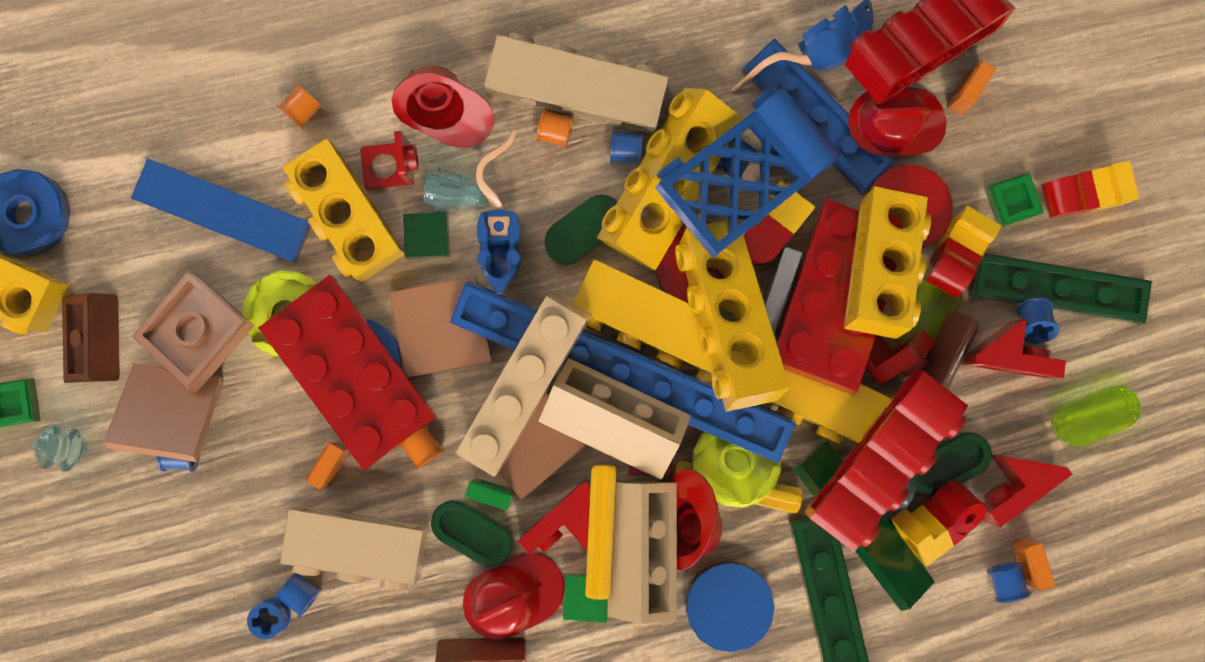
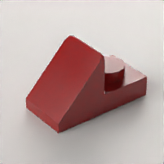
M1023 318L1008 322L968 352L962 361V365L1045 379L1064 378L1066 360L1050 358L1051 350L1023 347L1026 329V319Z
M992 454L993 460L1010 481V484L1006 482L1001 483L984 495L986 501L983 504L986 506L987 512L983 519L986 523L1002 527L1073 474L1068 467Z
M587 478L520 536L518 542L529 555L538 547L543 553L551 548L563 536L559 530L563 525L585 550H588L591 483Z

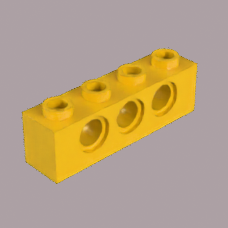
M684 88L672 100L669 106L670 114L661 129L656 131L649 139L646 155L638 168H635L628 175L624 183L625 190L616 206L610 208L602 220V229L597 239L637 265L656 270L683 224V221L655 189L661 181L657 177V173L678 157L683 163H686L744 119L707 89ZM689 130H691L692 141L687 147L686 136ZM711 156L709 158V174L713 173L721 157ZM700 166L693 171L700 172ZM680 180L673 185V188L683 200L696 202L699 197V182ZM647 205L648 216L647 219L642 223L641 212L643 208Z
M728 220L706 224L707 229L717 241H720L727 235ZM687 227L679 245L675 249L676 261L681 272L685 271L689 282L687 289L688 304L692 313H697L701 324L699 331L700 346L705 356L710 355L714 372L711 374V382L716 398L722 399L726 412L778 401L790 386L744 236H740L713 258ZM707 268L719 270L724 279L712 277L708 273ZM719 309L731 311L737 321L731 322L724 319ZM737 350L744 353L749 360V365H742L735 361L731 351Z

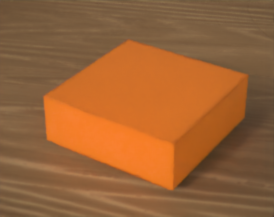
M984 60L977 63L963 78L948 102V108L958 115H962L970 109L977 101L996 68Z
M337 441L326 444L306 478L307 483L319 490L331 486L350 453L342 442Z
M1027 537L1012 541L1011 546L1016 562H1022L1023 564L1021 569L1026 585L1039 591L1056 587L1043 543Z

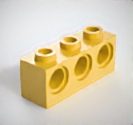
M327 138L282 166L289 177V180L284 183L286 189L298 205L305 202L313 214L308 219L310 226L321 241L329 239L337 252L331 257L346 278L352 275L354 279L364 282L404 256V250L347 162L337 147ZM317 168H326L327 177L325 182L318 187H310V174ZM340 204H349L351 214L348 220L342 224H334L332 220L333 210ZM366 239L373 240L375 251L372 257L366 261H358L355 254L357 245Z
M874 186L861 200L844 329L897 339L916 326L921 312V303L919 300H916L917 284L922 281L926 269V258L921 256L922 242L927 238L931 226V215L926 214L928 197ZM888 214L898 217L903 228L900 229L893 226L889 221ZM883 256L891 258L896 263L897 272H892L886 268L883 263ZM877 299L885 300L890 305L892 317L884 315L879 310Z
M0 253V318H2L0 326L22 335H27L29 330L47 332L70 285ZM29 292L32 297V303L25 312L22 300Z

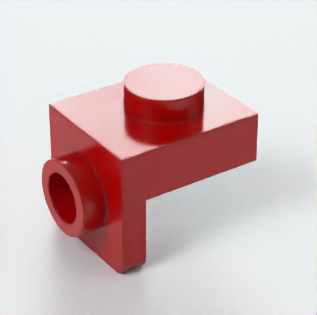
M924 329L894 349H891L882 336L876 335L865 371L871 374L879 385L900 373L907 378L915 370H920L927 363L924 356L933 347L935 342Z

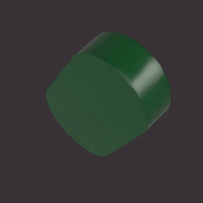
M608 195L592 196L554 223L546 232L544 240L549 257L556 263L572 265L602 245L603 242L597 239L602 229V220L608 210L616 206L617 201Z
M960 432L950 439L947 438L939 442L935 449L938 456L932 467L923 475L916 473L910 479L908 485L915 492L932 497L943 485L949 482L960 481L964 483L983 473L990 465L992 451L988 441L977 433Z
M458 499L443 502L433 512L431 518L432 531L436 538L444 544L485 567H497L509 559L514 548V538L511 531L504 524L465 501Z

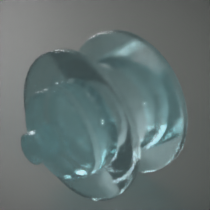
M50 425L39 436L38 440L31 442V448L35 449L38 464L42 469H49L57 462L60 471L68 472L80 460L81 456L85 457L87 454V449L83 448L80 432L75 428L68 429L62 435L59 426Z

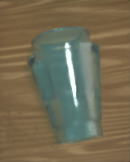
M438 167V171L427 170L422 204L433 206V210L484 209L486 196L479 189L475 179Z

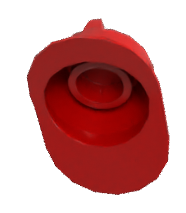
M432 65L424 66L418 70H410L407 78L403 79L395 88L391 98L393 112L402 123L443 144L455 148H469L482 143L490 136L494 126V113L488 101L476 91L461 84L456 75L445 67Z
M907 87L893 98L881 104H878L866 91L854 101L849 111L848 127L853 140L861 149L872 155L894 156L928 153L941 144L946 134L947 119L944 109L936 97L924 89Z
M689 469L676 473L670 481L677 483V570L693 567L703 555L710 553L718 545L722 536L723 524L713 489L703 475L696 470Z
M528 553L513 557L500 566L492 567L471 580L466 588L462 604L465 619L475 632L485 638L495 640L510 638L530 629L551 617L561 605L565 591L562 572L553 561L543 555H529Z

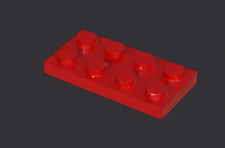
M826 199L821 206L776 339V344L784 370L854 395L859 390L876 336L874 334L844 329L859 210ZM891 223L893 226H895V227H897V228H900V229L903 228V227H901V226H899V225H896V224ZM883 256L882 259L886 268L896 272V263L891 258ZM877 299V306L883 313L886 301Z
M329 274L258 327L363 471L370 468L408 437L438 417L334 276Z

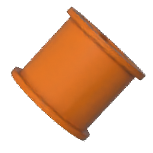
M296 83L294 90L280 105L277 104L276 106L299 127L304 129L303 126L323 106Z
M544 108L537 129L536 142H547L561 146L566 150L573 128L574 116H564L547 111V108Z
M428 425L419 429L399 445L414 462L417 471L446 450L445 448L442 449L427 429Z

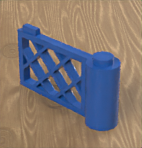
M773 87L768 88L753 101L752 106L756 109L754 112L686 163H683L678 157L657 173V177L661 181L655 189L713 258L841 156L785 88L777 92ZM750 128L761 141V153L740 150L741 134ZM732 141L731 148L725 147ZM711 156L730 158V177L709 174V158ZM740 160L760 164V183L739 179ZM700 166V172L693 171ZM770 166L782 167L794 182L788 187L769 184ZM680 180L699 182L698 202L683 200L673 188V185ZM708 184L729 188V207L707 204ZM739 189L759 193L758 211L738 209ZM769 195H775V197L768 202ZM706 214L728 217V232L720 241H717L707 229ZM737 219L745 220L737 226Z

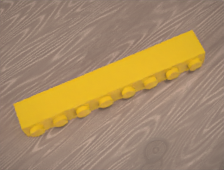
M593 260L573 302L592 313L586 327L600 332L602 326H606L618 332L617 341L640 351L642 344L659 351L656 356L657 360L676 369H680L682 363L687 364L698 370L697 378L712 384L711 374L714 372L710 355L705 356L701 349L699 341L701 324L698 314L692 313L689 304L597 260ZM737 350L731 351L735 361L742 365H749V360L744 353ZM785 370L790 388L778 401L770 402V404L778 407L777 412L795 419L798 426H800L802 419L817 425L818 428L815 434L840 445L843 438L858 444L875 419L889 405L892 399L861 384L858 392L851 395Z

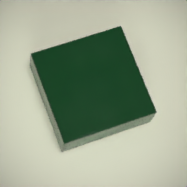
M447 212L403 214L404 256L406 259L450 257L449 214Z

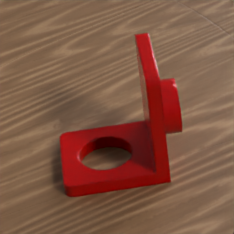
M394 131L395 143L364 146L360 149L364 187L367 190L415 185L413 171L419 170L418 152L416 145L410 144L402 131ZM382 154L391 155L396 161V170L388 178H378L372 171L374 159Z

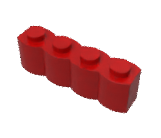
M920 0L913 10L907 13L898 11L883 24L881 29L875 32L866 30L851 43L849 49L852 52L844 65L876 102L881 104L902 92L910 84L925 78L941 65L957 58L971 46L979 44L1002 28L1016 8L1008 0Z
M915 370L897 391L889 405L875 419L861 441L843 460L833 477L818 492L806 509V515L853 552L860 545L863 547L870 545L881 529L878 522L882 515L888 509L891 511L898 509L907 498L909 489L906 486L910 479L916 473L923 475L932 467L938 456L935 449L939 442L945 436L948 439L954 437L961 430L966 422V417L963 414L968 405L926 372Z

